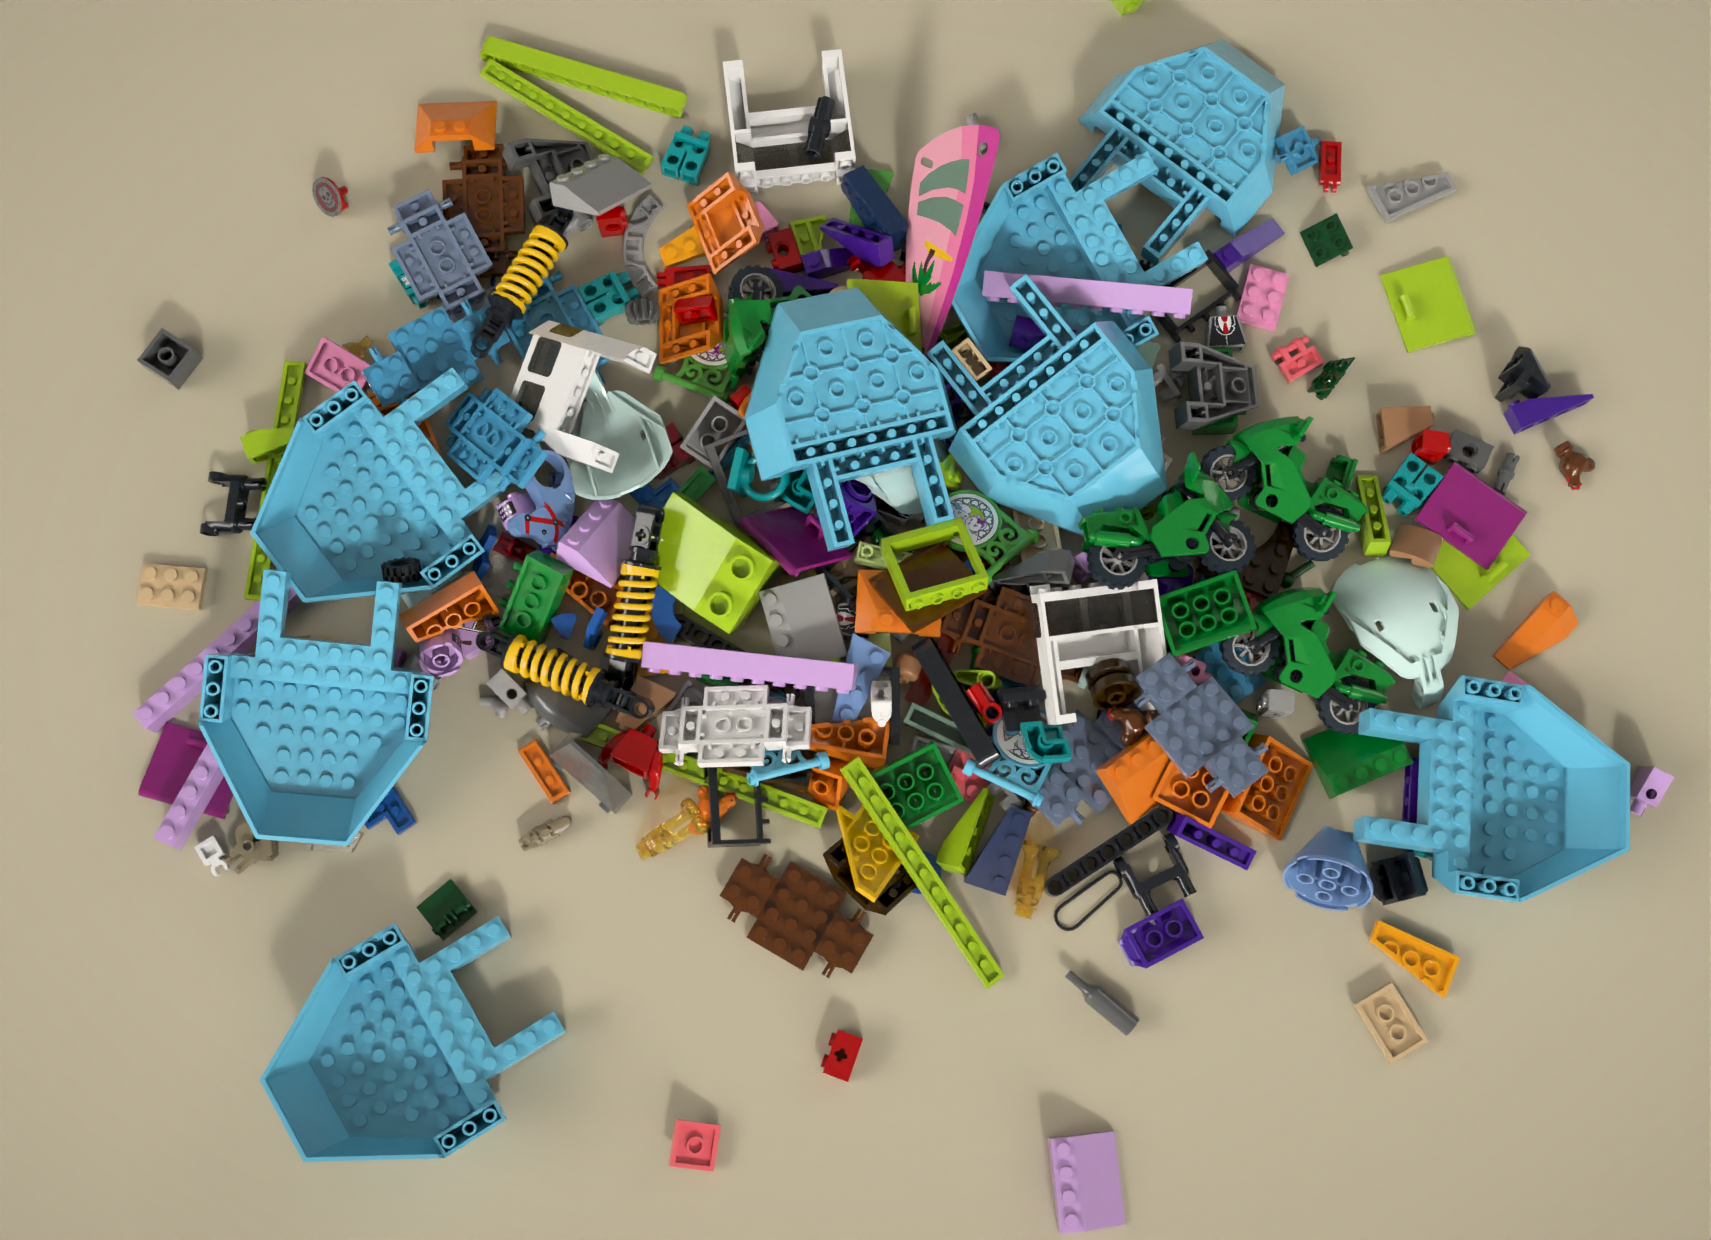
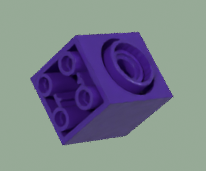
M854 479L839 483L853 537L877 513L874 494L866 484ZM817 512L818 524L821 525L820 519H819V516H818V512Z

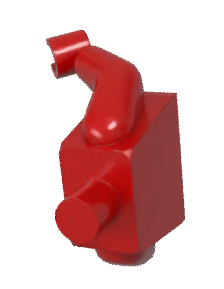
M852 255L846 261L852 265L850 267L852 272L857 270L862 273V279L906 282V262L899 267L893 261L888 262L883 267H876L860 260L856 255Z
M646 724L641 732L631 728L629 731H623L609 740L603 747L597 762L606 770L608 769L607 763L610 761L646 780L648 778L649 787L645 792V797L647 798L649 792L652 791L655 793L654 800H656L660 793L659 785L663 768V755L658 749V741L653 738L657 729L650 724Z

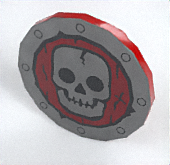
M320 177L314 181L312 187L313 198L320 210L327 216L334 217L340 215L343 210L349 207L342 196L348 193L346 186L338 188L335 182L327 177Z

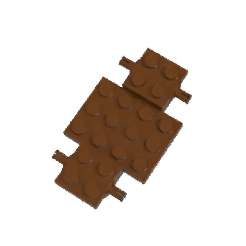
M495 144V150L475 151L473 145L463 146L462 161L449 163L451 171L462 170V179L442 180L443 200L450 198L453 206L443 210L445 220L448 221L465 212L494 268L477 275L476 278L500 277L507 274L509 259L518 257L519 250L508 251L506 235L526 234L523 175L505 176L508 165L502 154L505 149L503 144Z
M1002 586L995 605L983 602L977 597L944 616L940 633L950 636L955 640L950 651L951 653L959 655L963 643L980 647L973 667L991 671L999 677L1024 686H1035L1041 670L1036 639L1041 638L1038 605L1037 603H1032L1030 596ZM1045 602L1049 636L1078 632L1080 623L1072 621L1069 632L1055 629L1062 608ZM1083 667L1061 670L1062 680L1078 683Z
M764 853L759 864H753L741 858L719 895L733 906L727 919L735 923L741 911L756 917L757 920L746 938L802 971L815 952L824 957L828 962L821 973L824 976L827 973V978H830L835 967L843 968L852 974L874 936L860 925L866 912L863 911L860 915L862 910L858 908L853 919H847L837 914L847 894L791 861L779 880L766 870L772 859Z

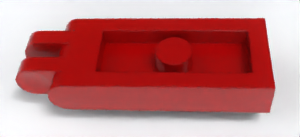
M1321 141L1319 185H1323V192H1328L1329 185H1331V193H1336L1337 186L1341 184L1342 142Z
M698 265L665 268L664 272L657 273V279H662L657 281V286L668 287L708 273L711 274V266Z

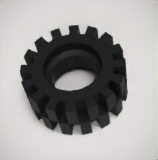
M396 558L393 561L388 560L381 564L383 581L401 582L405 585L406 583H414L413 581L422 579L420 574L421 564L417 558Z

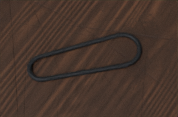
M1115 871L1104 873L1062 903L1054 914L1057 926L1065 931L1077 929L1122 887L1123 881L1119 873ZM1114 874L1119 878L1118 887L1072 928H1066L1059 923L1057 915L1062 907L1107 875Z

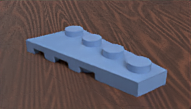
M852 633L846 663L858 664L855 690H849V694H837L831 719L838 723L843 722V720H856L871 692V682L878 679L891 654L890 652Z

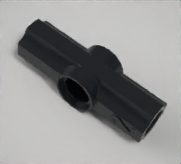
M828 96L818 98L814 116H811L808 126V137L804 154L815 159L821 157L825 139L830 134V120L834 111L835 101Z

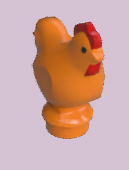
M704 785L697 790V797L699 798L698 811L700 815L693 818L692 825L707 833V826L710 824L709 787ZM727 792L725 797L719 799L720 819L725 817L727 811L733 805H736L737 796H735L734 792Z

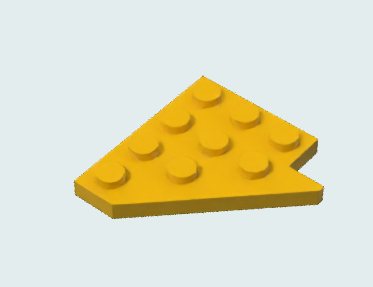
M839 805L836 813L855 890L872 902H875L902 863L863 805L855 815ZM909 829L908 831L917 842L920 836Z

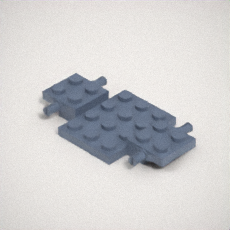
M428 189L392 207L397 215L398 223L387 227L389 233L392 236L402 230L409 240L391 249L419 302L423 303L439 295L444 303L447 315L455 323L466 315L460 304L465 302V300H469L473 310H479L490 305L488 296L496 292L497 285L485 290L480 285L476 276L494 268L465 212L446 221L442 210L453 206L452 201L448 198L438 203Z
M1168 653L1135 678V681L1143 691V695L1134 700L1135 704H1138L1137 706L1140 708L1149 701L1160 714L1148 723L1145 729L1186 779L1204 766L1214 778V780L1205 785L1206 789L1210 788L1208 791L1212 793L1221 786L1235 798L1268 773L1269 769L1259 757L1268 750V746L1264 747L1265 743L1262 742L1254 749L1249 747L1241 737L1255 726L1217 681L1210 677L1197 687L1188 674V671L1197 666L1196 662L1193 663L1194 660L1191 658L1181 665Z
M1133 702L1130 705L1123 708H1137L1143 715H1145V713L1142 712ZM1077 709L1074 712L1076 713L1077 722L1062 724L1064 738H1068L1073 758L1070 762L1052 764L1040 788L1041 794L1045 796L1039 807L1035 805V808L1056 827L1069 816L1078 825L1086 819L1076 811L1081 800L1099 814L1113 799L1095 770L1127 746L1122 744L1120 740V735L1123 731L1121 722L1118 720L1110 721L1109 717H1107L1108 711L1102 710L1099 718L1092 723ZM1144 729L1143 733L1136 737L1135 740L1142 736L1146 732V729ZM1036 772L1035 780L1033 781L1034 784L1038 781L1040 777Z

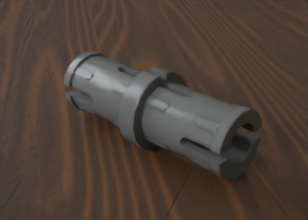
M1514 453L1506 454L1503 466L1497 472L1498 478L1493 487L1503 495L1506 494L1510 480L1515 476L1514 470L1520 459L1518 455L1514 458Z

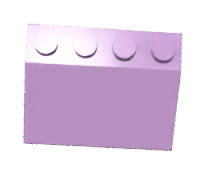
M614 499L595 500L559 541L555 559L612 588L621 577V560L629 559L630 557L629 546L632 543L636 519L621 503Z
M1115 1131L1048 1137L1058 1231L1061 1234L1125 1225Z

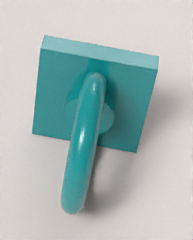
M736 447L727 488L737 496L746 497L747 494L750 498L757 501H770L780 496L787 487L789 473H785L780 478V482L774 490L768 493H759L750 486L755 474V455L752 456L744 448Z

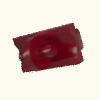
M502 531L499 540L492 550L523 564L526 555L536 551V548Z

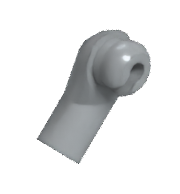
M480 696V706L492 707L496 711L495 714L498 718L507 716L508 706L500 697Z

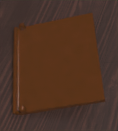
M947 541L929 545L898 562L910 592L974 575L950 550ZM888 569L868 579L873 589L913 634L987 592L986 589L979 591V593L964 595L958 599L946 600L940 604L924 606L918 610L905 611Z

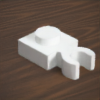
M213 835L194 847L205 866L212 864L211 872L214 876H220L218 872L220 865H223L225 870H230V865L221 858L226 855V852L217 836Z

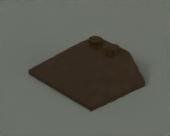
M843 837L823 853L833 879L867 911L887 915L917 887L903 864H901L876 901L872 902L855 890Z

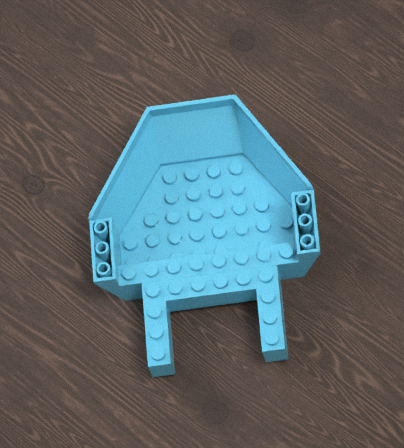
M1223 39L1121 73L1112 79L1078 119L1081 124L1093 133L1099 128L1107 135L1070 177L1069 182L1075 192L1103 177L1113 164L1121 167L1148 151L1157 167V171L1153 176L1140 183L1172 206L1174 210L1143 246L1140 256L1154 266L1159 264L1205 208L1221 219L1219 226L1235 238L1268 197L1271 196L1273 191L1276 166L1275 156H1277L1278 149L1275 139L1279 137L1285 84Z
M1148 151L1075 192L1065 175L1067 169L1058 153L1051 155L1002 183L977 227L959 285L951 304L972 343L988 363H1013L1027 352L1026 350L1008 345L1016 315L1031 317L1020 304L1007 303L1006 298H999V302L987 301V297L982 296L984 271L1165 286L1208 260L1200 243L1196 242L1144 272L1105 202L1155 174L1157 167ZM1061 304L1060 307H1054L1071 329L1076 330V336L1094 322L1114 321L1134 347L1159 334L1150 316L1146 317L1144 313L1143 315L1131 314V310L1123 309L1122 313L1110 312V308L1102 307V311L1089 310L1090 306L1081 305V309L1069 308V304Z
M1025 274L1010 286L1011 294L1046 336L983 387L977 384L943 340L926 353L975 416L958 430L948 451L980 492L991 498L996 504L1084 536L1083 531L1078 527V523L1081 518L1092 514L1093 511L1104 509L1105 512H1110L1117 507H1125V509L1137 507L1139 511H1142L1167 491L1153 370L1114 321L1094 322L1076 336L1028 275Z
M858 287L778 303L774 311L744 416L761 481L782 477L785 473L806 469L828 552L849 547L855 543L839 485L841 482L911 466L926 525L930 526L954 519L933 439L937 438L942 440L955 437L958 432L943 375L939 369L927 359Z
M453 367L386 416L381 413L354 380L307 415L299 418L250 534L278 570L291 571L290 586L304 603L376 596L377 581H383L381 564L388 560L393 561V559H401L403 557L405 559L412 557L420 560L422 579L413 581L414 583L402 584L401 593L433 590L485 552L480 541L466 524L465 520L503 493L496 488L503 479V476L495 468L484 484L476 481L465 488L418 427L421 422L468 389ZM510 483L508 487L505 489V491L511 486H513L514 483Z
M264 569L255 654H205L198 725L256 839L348 846L428 740L434 676L415 669L394 668L402 591L401 582L377 581L371 644L285 636L291 571Z
M1462 675L1439 704L1437 718L1369 708L1359 713L1358 734L1420 744L1417 824L1363 816L1354 819L1353 841L1432 853V877L1452 893L1519 903L1630 851V763L1533 686Z
M499 916L422 962L396 923L330 960L260 1078L264 1090L303 1162L446 1158L506 1120L501 1103L489 1080L562 1036L566 1031L553 1011L496 1047L491 1041L453 973L511 939Z

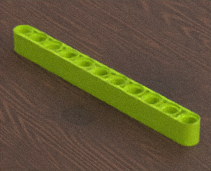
M493 36L486 37L480 52V57L486 62L492 59L512 70L676 118L682 116L688 100L684 93Z

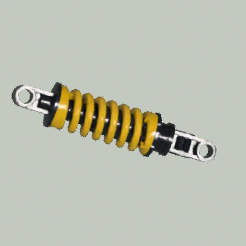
M557 207L547 224L542 222L534 224L533 230L529 234V240H526L523 248L518 251V257L513 259L512 265L507 269V274L501 278V283H498L496 286V292L488 296L491 306L486 309V318L479 327L470 347L474 357H486L493 345L499 340L504 329H509L513 324V320H522L526 312L525 304L532 302L531 296L536 295L538 292L536 287L543 285L541 278L545 279L548 277L547 270H551L554 267L552 261H557L559 259L558 253L563 252L569 245L564 233L574 216L573 210ZM563 214L567 217V219H561L559 215ZM482 343L486 346V349L481 350L476 347V344Z
M641 504L637 509L632 543L629 546L630 557L629 559L621 560L620 574L626 578L625 580L618 581V585L624 589L616 593V597L621 599V603L617 602L614 604V608L619 610V614L612 615V619L620 622V626L611 625L610 631L618 633V637L609 636L607 639L609 643L616 644V649L613 648V645L607 644L603 655L610 658L607 678L617 680L619 682L618 686L630 690L633 686L636 663L642 662L643 647L637 644H643L644 641H647V638L640 633H646L649 630L648 625L642 622H647L651 619V615L646 611L651 610L653 604L648 599L655 597V593L650 588L657 586V581L652 579V577L658 578L661 567L655 564V560L659 554L657 550L665 511L662 507Z
M483 631L476 637V645L480 650L501 658V669L515 674L520 673L524 678L530 677L533 682H541L542 686H551L552 690L556 692L561 691L565 696L571 695L576 701L582 700L589 708L598 703L601 704L602 708L606 709L610 706L616 711L637 719L650 717L655 711V705L650 699L638 695L630 689L618 686L619 682L617 680L608 679L607 670L593 667L589 671L588 663L583 662L578 666V659L575 657L568 662V655L562 653L557 657L558 651L556 649H551L547 654V645L542 644L537 649V641H528L527 637L521 632H516L509 638L495 631ZM488 635L492 639V643L490 646H488L485 641ZM640 703H644L647 707L645 714L639 711Z

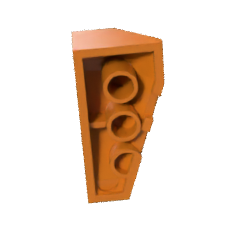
M801 753L806 760L814 759L816 756ZM829 757L830 768L819 770L818 767L810 768L812 773L807 792L797 789L796 791L801 794L805 792L814 798L813 802L837 811L839 805L842 806L849 787V783L839 769L849 762Z

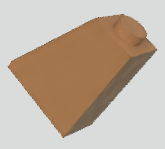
M1431 405L1381 408L1376 413L1380 453H1385L1417 437L1424 429H1430L1435 421L1434 413L1431 412Z
M638 675L631 690L638 695L650 699L655 705V711L650 717L637 719L619 712L615 721L620 725L619 729L622 731H629L631 728L640 731L646 724L650 723L671 705L677 693ZM644 703L639 705V711L642 714H645L647 711Z

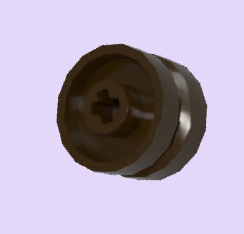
M1121 658L1102 660L1094 664L1085 675L1091 699L1097 709L1108 711L1113 706L1124 708L1130 705L1139 694V688L1133 677L1131 666L1126 660Z

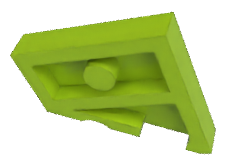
M826 214L789 222L800 257L801 255L821 250L824 232L820 230V226L826 222Z
M950 452L946 453V456L942 457L939 463L946 488L955 492L962 489L960 484L962 476L957 470L954 457Z

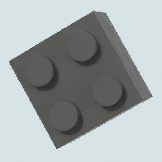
M161 328L137 361L145 369L179 390L202 361L203 357L196 349Z

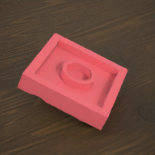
M957 749L948 769L964 801L972 804L982 789L987 787L989 781L972 773L971 777L963 774V769L969 757L975 758Z
M676 1119L668 1166L714 1172L721 1125Z

